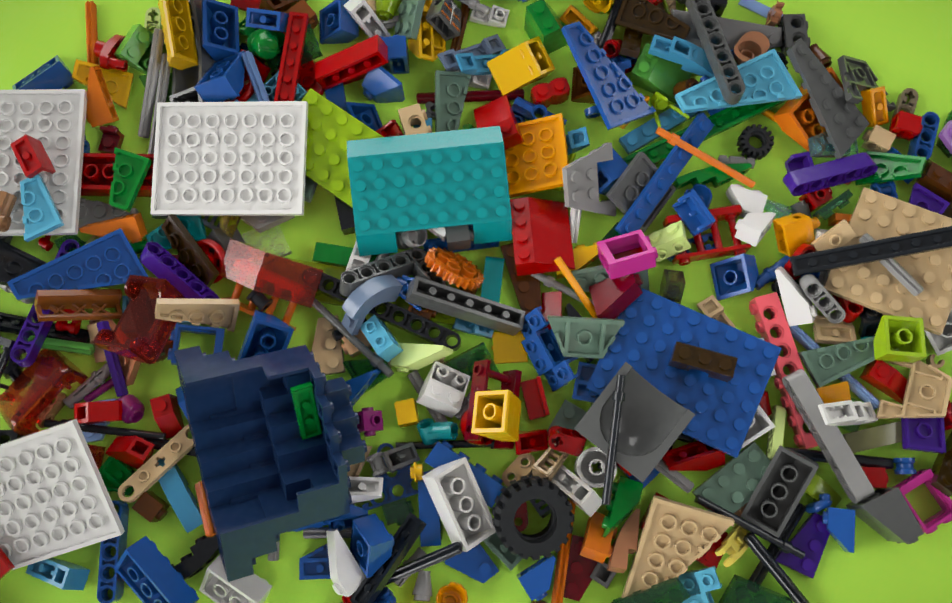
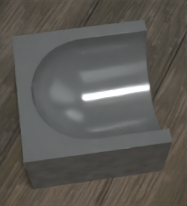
M625 362L574 429L608 455L614 405L612 395L616 388L617 375H625L624 393H626L625 402L622 403L616 462L643 483L696 414L667 397L639 375L630 364Z

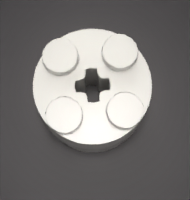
M598 447L584 450L576 458L574 464L575 475L591 488L604 487L607 454ZM615 461V470H614V478H613V480L615 479L616 474H617L616 461ZM598 463V469L600 470L593 472L591 464Z

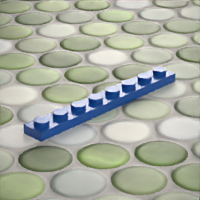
M704 112L698 113L680 139L698 148L714 124ZM677 145L673 147L615 227V230L620 235L641 228L692 157L691 153Z

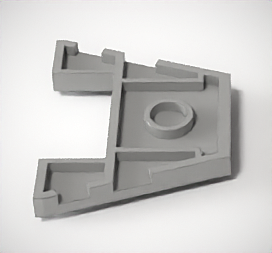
M611 142L602 144L600 148L590 151L588 155L580 157L562 168L565 207L616 216V206L610 199L599 201L597 162L613 160Z

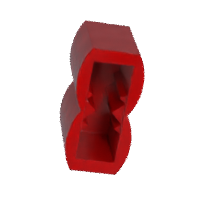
M565 77L556 78L550 83L537 84L531 89V102L535 105H543L546 108L551 104L564 103L569 98L570 86Z

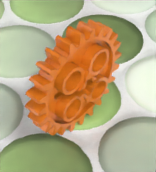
M435 247L430 248L424 258V262L427 263V267L431 268V272L437 273V277H441L443 281L449 282L450 285L455 284L457 288L461 286L464 290L467 288L470 291L472 289L477 290L485 279L481 270L477 269L478 266L471 264L472 261H468L466 257L461 256L459 253L455 254L453 251H448L446 248H443V250L440 247H437V249Z

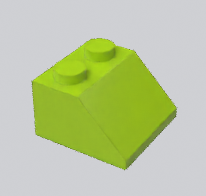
M883 315L881 317L873 340L875 360L914 363L927 357L923 318Z

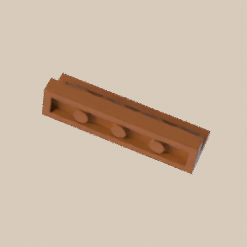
M121 289L37 290L34 306L38 322L122 319L123 317L120 307ZM91 308L96 312L88 313L85 311V309ZM106 308H115V311H116V312L110 313V312L106 311L105 309H106ZM47 309H49V310L53 311L54 313H53V314H43V313H42V310H47ZM64 309H71V310L75 311V313H74V314H68V313L64 312L63 310H64Z

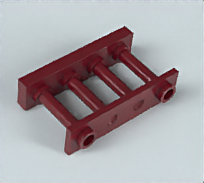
M491 360L474 361L465 427V441L481 440V437H484L471 433L475 392L493 391L487 389L488 379L492 378L502 382L501 390H511L519 398L522 371L509 370L503 371L502 374L490 370ZM498 440L494 442V449L510 450L514 447V442H501Z

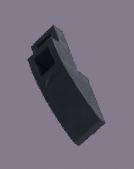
M204 535L195 540L196 544L190 547L192 553L180 559L181 563L176 566L171 564L177 572L182 574L184 580L190 579L199 573L219 554L216 535L214 537H206Z

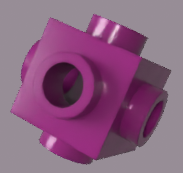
M367 407L357 412L360 420L357 428L360 433H364V437L375 436L377 431L383 430L382 410L374 411L373 407Z

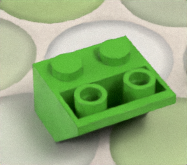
M141 24L133 25L113 55L118 59L127 60L128 66L147 75L153 33ZM165 43L163 45L162 54L167 53Z

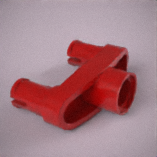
M116 34L107 42L96 41L94 54L96 57H99L100 68L127 72L128 61L117 59L113 55L125 36Z

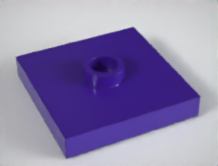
M901 418L903 449L946 453L944 418Z

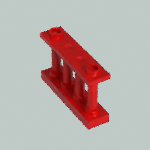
M741 205L708 209L716 220L710 228L716 249L705 250L700 233L694 237L697 252L686 253L685 250L678 253L679 255H676L672 260V264L684 266L693 261L746 254L752 246L750 244H742L741 240L735 238L737 231L735 229V220L742 212ZM678 214L666 216L663 221V227L665 228L682 220ZM725 220L728 222L734 246L723 247L717 225L719 221Z

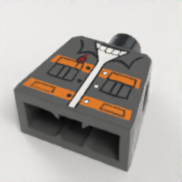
M433 0L425 19L445 41L460 36L461 10L454 3V0Z

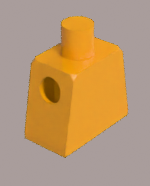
M794 213L774 219L773 225L778 251L791 257L801 244H811L815 240L813 230L821 225L817 217L810 218L802 213Z

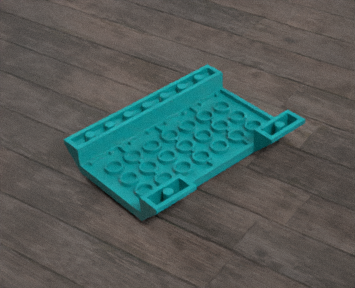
M500 126L347 141V161L359 256L397 253L396 232L472 225L474 244L512 240V216L504 141Z

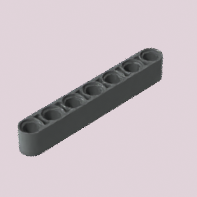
M686 0V7L723 98L728 104L735 105L739 103L744 94L745 84L710 0Z

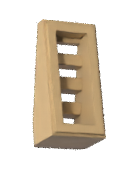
M549 446L532 466V475L551 481L569 456V453L558 451L562 454L560 456L553 452L554 449Z

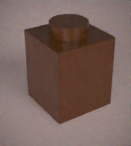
M146 491L136 501L132 509L151 523L161 521L167 515L168 511L166 510L170 505L154 492Z

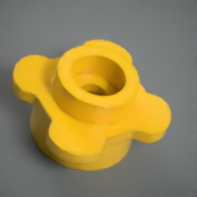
M413 462V466L410 467V476L417 483L418 480H423V464Z

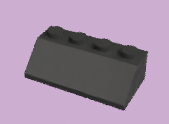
M780 445L740 517L779 538L818 470V463Z

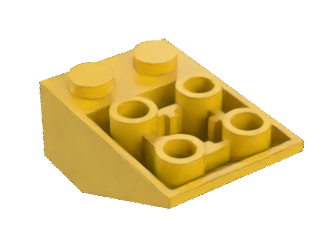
M539 36L519 44L486 63L503 96L541 80L555 70Z

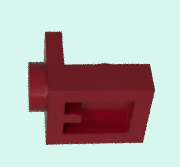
M108 125L107 127L100 126L99 130L103 135L98 151L101 153H114L115 147L121 149L124 135L119 131V128L113 125Z

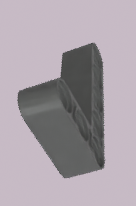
M414 247L343 272L340 278L339 291L343 296L348 297L365 281L376 276L392 274L395 278L402 277V275H413L414 278L419 276L446 285V281H443L441 277H437V273L431 272V268L427 267V263L424 262L427 253L421 248Z

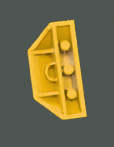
M425 0L417 40L408 39V49L417 58L434 62L438 58V53L446 51V41L425 19L433 1Z

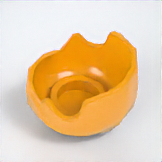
M450 582L442 586L436 596V603L468 602L466 589L456 582Z

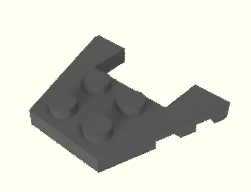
M845 55L837 59L847 102L858 104L863 100L860 91L879 87L876 83L878 78L866 61ZM887 100L888 111L892 112L897 106L894 102L890 104Z

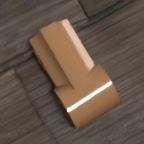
M0 191L1 232H6L11 225L10 214L17 200L15 195L5 191Z

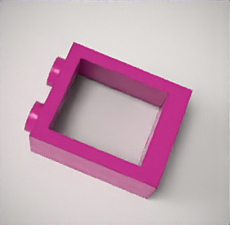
M641 229L597 242L598 257L611 280L656 267L657 250L651 246L649 237L645 236ZM641 247L643 252L616 260L613 257L614 254Z
M920 469L916 472L917 474H912L893 487L900 489L924 533L930 534L938 529L937 526L941 523L945 524L952 521V500L931 485L934 476L931 469ZM924 483L942 510L922 522L905 494Z

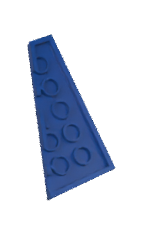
M120 228L20 275L7 283L17 300L35 298L37 290L95 289L150 280Z

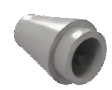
M421 570L418 572L412 593L415 601L430 602V597H432L431 571Z

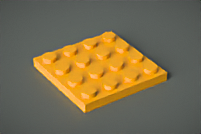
M562 113L518 123L524 142L505 150L509 197L563 187L562 168L569 164Z

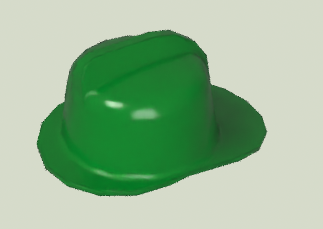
M256 30L247 39L248 50L253 55L262 59L269 60L280 57L283 52L285 35L278 31Z

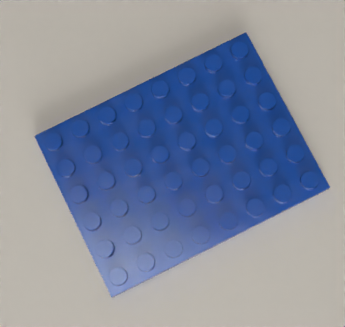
M642 288L643 293L620 313L618 319H623L625 324L617 332L616 339L608 347L604 358L598 360L586 390L600 396L620 368L627 362L651 385L682 407L696 414L682 431V434L737 458L782 348ZM678 341L738 358L733 378L729 382L708 377L709 374L696 369L686 371L668 366L673 346Z

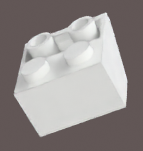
M435 361L421 387L416 403L452 418L461 409L471 376Z

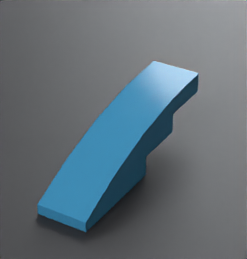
M158 460L159 465L163 467L165 465L164 460ZM175 464L158 481L186 532L189 533L203 524L200 509L197 506L198 502L188 487L189 483L178 465Z

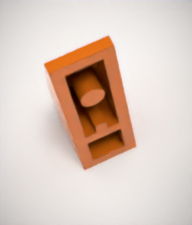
M100 66L89 68L86 119L92 125V128L119 120Z
M141 212L86 224L79 228L82 233L103 237L121 228L127 240L131 241V243L142 241V237L148 234Z

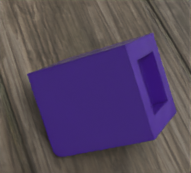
M810 151L793 154L784 163L787 174L791 171L814 165Z

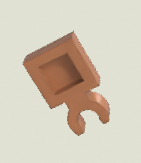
M777 1L767 14L765 25L775 27V25L780 23L783 14L782 8L785 3Z

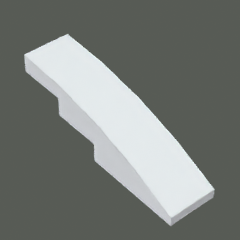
M852 400L818 405L825 425L850 426L878 421L871 402L862 403L861 401L852 402Z

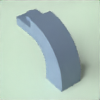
M392 274L376 276L365 281L344 302L342 309L346 313L341 324L351 335H358L367 314L381 303L396 302L403 285Z

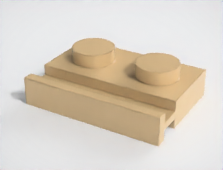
M823 315L815 316L813 325L815 343L836 345L856 340L853 323L842 321L834 324Z

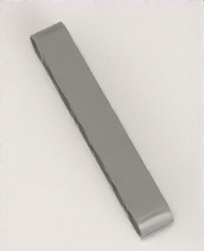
M799 369L783 377L782 382L848 498L854 504H857L875 493L873 486L838 426L825 425L818 405L824 404L806 372L803 369Z

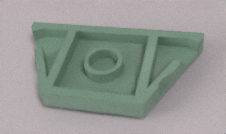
M551 315L547 317L563 357L603 359L608 351V347L616 339L617 332L625 324L623 319Z

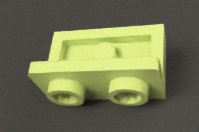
M682 221L670 224L661 230L647 235L651 246L657 250L658 258H656V262L691 248V244L686 238L685 225Z

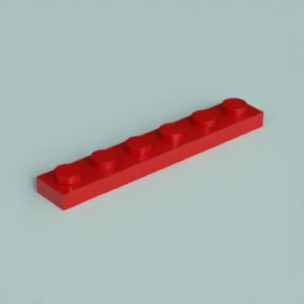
M289 12L274 101H295L309 21L308 13Z

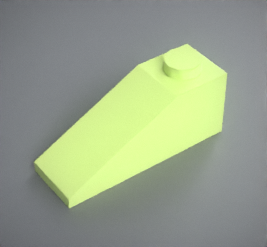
M399 343L403 351L391 360L390 365L396 367L399 372L409 373V370H419L453 354V349L443 345Z

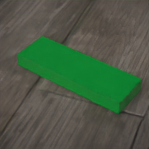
M311 381L291 387L290 390L302 440L322 434Z

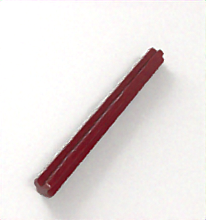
M518 89L506 95L509 100H515L517 97L524 99V89ZM500 90L467 91L465 102L493 101L503 95ZM435 92L417 93V103H435Z

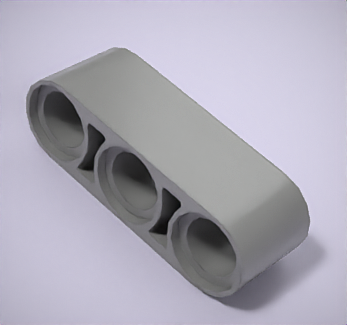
M806 274L800 278L799 286L805 295L831 323H840L845 319L846 313L814 275Z

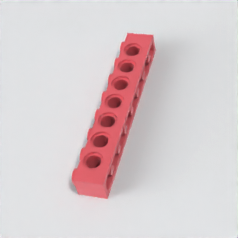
M774 292L755 297L749 301V310L755 317L756 331L760 333L764 341L782 348L781 350L783 351V357L778 356L774 366L776 372L774 384L780 391L781 404L786 408L788 414L787 422L794 432V442L799 449L816 447L818 444L810 430L808 433L803 430L805 422L782 382V378L787 376L783 371L784 366L789 369V374L799 369L804 370L778 293ZM764 311L770 314L771 319H767L764 316ZM771 329L777 333V338L771 336Z

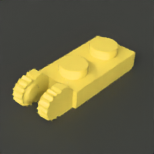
M735 525L721 543L722 545L715 551L717 556H722L725 553L730 555L723 562L726 568L741 558L749 547L743 540V537L749 532L739 525Z

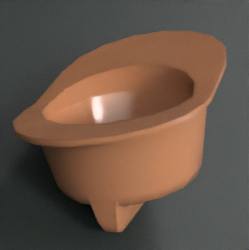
M757 31L745 33L734 47L736 63L740 65L766 53L770 46L767 36Z

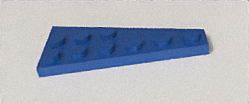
M580 21L566 25L561 29L607 130L656 112V109L653 106L650 107L644 100L643 94H639L634 89L633 83L614 61L611 62L606 56V51L597 46L593 36Z

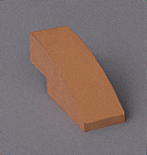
M635 509L618 532L613 543L612 555L608 560L607 571L623 574L627 570L628 554H634L637 551L640 509Z

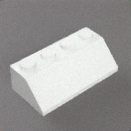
M466 457L438 466L422 476L451 543L459 542L462 550L468 552L496 532L493 526L492 515Z

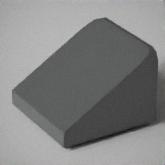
M598 562L590 578L608 588L617 572L607 571L608 564Z

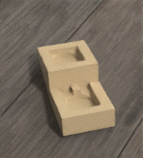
M713 295L697 304L701 314L734 328L736 327L724 313L723 306Z

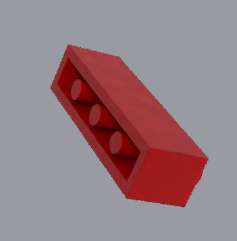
M377 34L315 62V80L327 90L388 63V46Z

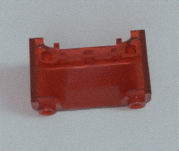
M130 275L124 286V291L131 300L114 331L109 329L100 330L92 343L101 349L138 362L154 364L177 323L155 319L156 298L185 297L166 279Z
M42 349L33 365L27 367L9 386L8 390L6 389L0 395V414L15 433L27 436L39 432L40 430L35 424L41 422L38 416L63 388L70 390L72 388L71 384L75 382L83 384L88 376L60 351Z

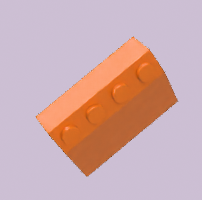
M826 68L827 71L831 74V76L835 79V81L839 84V86L843 89V84L839 80L833 68ZM801 86L799 90L803 96L800 99L788 100L773 117L784 133L805 150L810 151V154L814 157H818L829 145L826 139L828 134L825 127L819 124L808 100L811 97L807 89L804 90Z

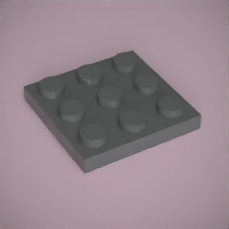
M638 152L606 196L625 215L658 168L644 152ZM673 185L669 187L641 226L642 232L647 230L676 191Z

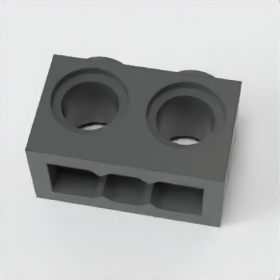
M783 14L778 24V27L782 28L781 52L788 56L786 51L800 38L810 47L811 41L807 34L808 21H806L805 14Z

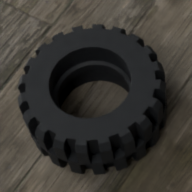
M532 475V478L522 476L519 481L514 479L510 481L511 485L506 488L504 486L501 489V496H497L495 499L496 506L492 510L494 516L492 521L496 533L505 548H508L515 556L518 554L522 559L526 560L528 557H531L533 560H540L542 555L545 559L551 557L550 552L555 550L558 553L561 550L559 546L562 543L566 544L568 542L567 534H572L574 527L571 525V522H574V514L571 511L573 507L568 501L566 494L555 483L546 478L542 479L539 476ZM541 499L550 507L551 516L549 523L539 533L532 535L522 534L514 524L516 511L526 501Z

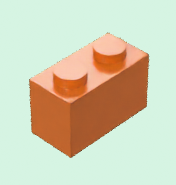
M595 512L588 519L579 555L604 563L606 558H610L614 546L611 545V541L615 539L618 528L616 527L607 537H602L604 528L601 526L605 515Z

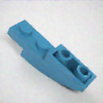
M654 34L648 54L681 64L682 70L700 76L714 77L704 49L676 36L670 40Z

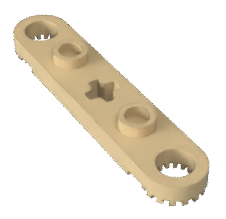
M189 424L120 485L118 497L126 503L135 502L136 499L151 488L192 450L194 442L193 439H188L187 435L190 432ZM159 459L164 460L165 465L163 467L159 465ZM133 487V495L125 497V489Z

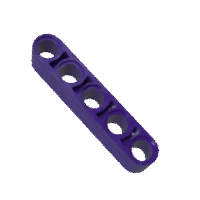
M862 152L791 171L784 176L783 182L793 196H800L869 177L877 171L878 166L867 152Z
M151 241L146 243L139 258L140 262L180 298L220 299L215 292L160 244Z

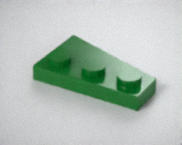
M115 147L114 154L116 156L112 169L114 176L111 182L109 205L130 213L152 160Z
M866 151L876 163L878 169L869 177L855 180V184L857 186L920 178L927 159L920 156Z

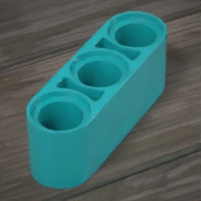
M486 256L483 273L485 279L482 283L481 297L500 302L505 258Z

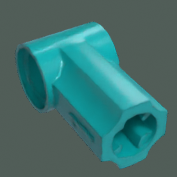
M427 418L417 424L418 432L425 445L434 444L438 440H456L458 436V425L454 422H434L433 419Z

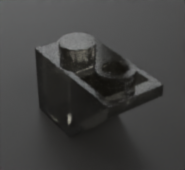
M664 269L660 285V296L681 304L686 284L683 271Z

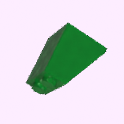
M538 0L526 6L524 30L530 39L539 36L548 54L568 45L561 31L564 25L556 12L544 0Z

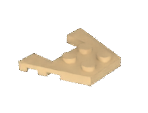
M921 360L914 363L889 361L891 364L910 368L902 405L881 399L876 418H944L952 389V377Z

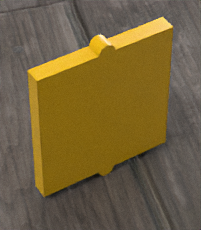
M521 331L514 336L502 332H493V346L491 349L493 350L494 364L528 362L527 353L521 343L525 340Z

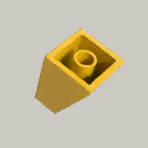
M511 390L475 392L471 433L501 442L518 441L522 401Z

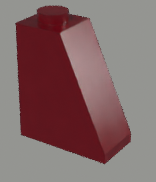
M639 273L629 274L612 280L607 278L589 287L598 318L615 319L643 293L641 288L643 281Z

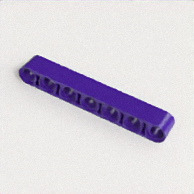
M74 239L65 240L55 259L69 253L71 249L80 248L81 246ZM34 303L10 352L12 361L21 367L33 365L53 321L36 323L37 314ZM47 309V310H42V313H43V314H53V313H54L53 311H51V310H49V309ZM31 335H35V338L28 342V338ZM27 353L23 360H19L21 354Z

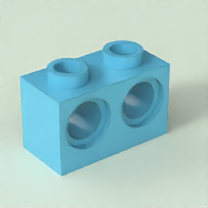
M373 315L362 324L361 331L377 355L385 361L389 362L403 351L386 324L376 315Z

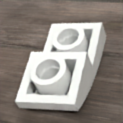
M496 5L490 7L491 11L488 15L479 10H471L469 21L505 28L510 11Z

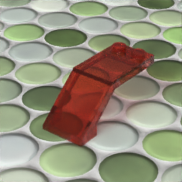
M230 238L219 275L254 291L311 308L323 270L268 253L250 244Z

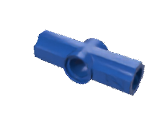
M520 97L515 99L512 106L514 114L528 121L538 119L535 116L536 114H540L543 117L555 115L547 111L545 106L535 105Z

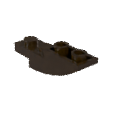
M952 432L946 440V453L938 454L931 469L934 473L931 485L947 497L952 495Z

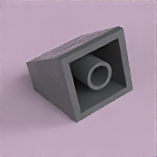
M898 487L876 489L872 496L857 504L851 502L846 505L848 509L855 510V515L887 541L912 544L919 540V536L924 534Z

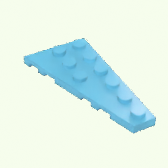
M772 49L737 66L745 84V91L739 103L731 105L724 100L715 76L677 93L674 98L682 112L689 113L800 99L803 95L776 50Z

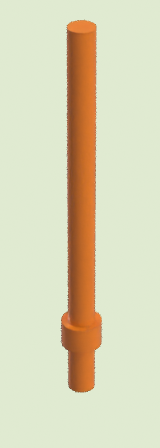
M661 127L657 128L655 133L668 140L667 143L673 146L677 145L750 188L755 186V181L680 139V136L676 133H670Z

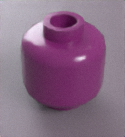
M128 394L117 399L122 400V421L124 423H136L142 419L145 406L134 395Z

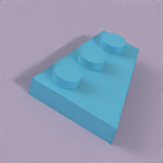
M37 174L31 179L27 178L20 181L21 204L24 211L22 220L25 225L24 241H32L64 226L42 176Z

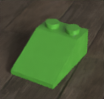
M646 42L629 79L633 85L653 94L658 91L667 97L668 101L678 104L673 95V88L678 82L690 79L692 73L682 70L681 64L648 54L651 44Z

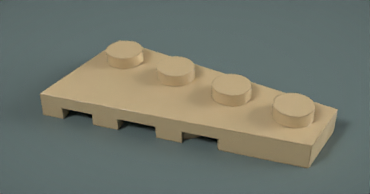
M156 298L155 319L179 323L189 321L192 325L200 326V324H207L210 327H224L228 331L234 332L240 302L239 299Z

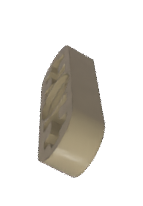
M907 88L899 94L896 102L897 108L894 109L892 118L899 110H905L908 113L914 114L918 101L916 90ZM906 95H909V99H911V100L908 101V102H907V96H906Z

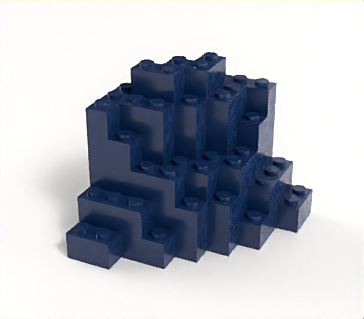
M306 345L235 360V357L231 358L228 350L206 355V352H201L200 346L174 351L189 428L200 467L202 484L228 582L253 575V565L256 564L255 558L277 551L276 542L280 541L279 534L350 513L349 504L352 503V497L348 488H351V482L347 472L350 471V465L365 461L367 445L365 440H361L360 432L357 428V424L360 423L357 412L353 411V406L349 399V396H352L351 386L346 384L343 377L326 380L325 373H321L319 363L315 362L313 352H309ZM311 381L322 434L302 440L290 388Z

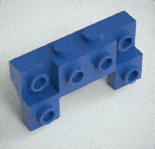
M540 306L524 316L521 332L525 340L521 343L538 375L546 377L554 392L577 378L578 374L574 375L568 364L570 359H564L549 329H544L550 323L544 319L540 311L543 308Z

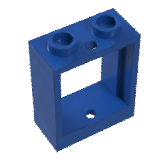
M176 324L175 329H171L170 340H173V348L168 350V360H171L172 365H177L174 351L179 350L181 332L215 335L214 353L222 352L225 333L223 328Z

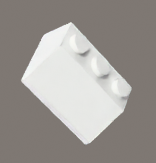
M219 555L208 566L199 591L216 603H264L272 585L255 573L228 582L221 556Z

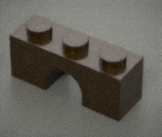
M677 341L673 346L668 366L686 371L690 369L704 371L709 374L708 377L729 382L734 376L738 358Z

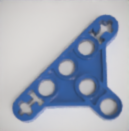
M383 443L378 447L377 453L381 452L384 447H390L391 449H394V447L389 443ZM411 465L398 470L395 477H389L387 473L378 476L384 478L383 493L385 498L381 503L375 502L374 499L370 500L373 506L369 507V503H365L362 505L363 509L371 510L418 494V490H414L411 485L414 480L410 476ZM395 485L403 487L404 492L401 496L397 497L393 494L392 490Z

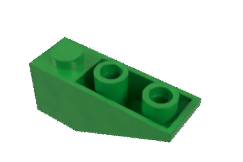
M620 476L617 482H613L611 503L606 505L608 516L605 515L601 526L604 528L602 537H607L634 511L640 502L643 483L624 476Z

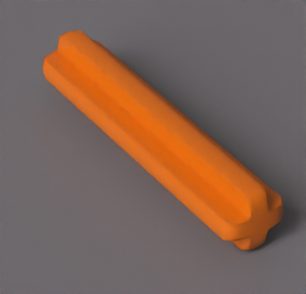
M198 481L194 487L205 536L214 537L216 533L210 517L202 481Z

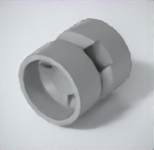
M427 230L396 232L397 247L399 249H408L423 246L427 240Z

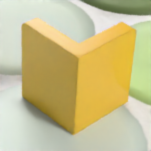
M414 398L394 403L398 426L402 428L416 425L420 422Z

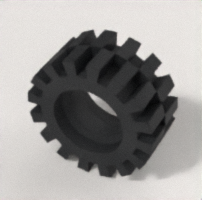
M756 124L746 127L738 137V151H743L741 153L742 156L746 154L747 157L755 158V160L757 158L758 160L762 159L774 145V136H770L772 134L771 130L767 132V127L765 126L762 129L761 124H758L757 127ZM756 137L760 139L762 146L754 148L750 145L749 138Z

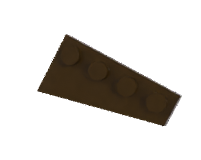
M623 0L615 21L617 26L653 37L655 34L670 40L674 36L687 40L691 30L689 25L663 11L648 0Z
M169 215L161 227L172 248L177 249L179 262L184 264L189 271L210 287L219 276V271L177 215Z

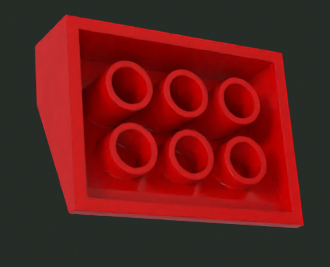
M532 197L510 199L517 276L561 271L554 261L559 256H561L569 270L575 269L568 207H565V202Z

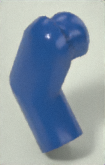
M820 494V501L805 505L807 508L806 512L809 514L817 513L830 507L832 501H830L831 496L829 494Z

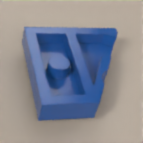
M480 543L468 552L463 551L461 554L444 561L446 565L483 584L499 572V569Z

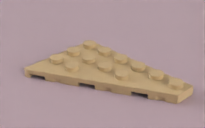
M654 495L620 603H654L655 599L664 590L666 591L697 558L702 557L730 526H734V518Z

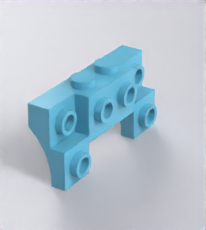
M715 566L686 571L678 577V583L683 595L681 603H714L710 591L722 588V583L719 581Z

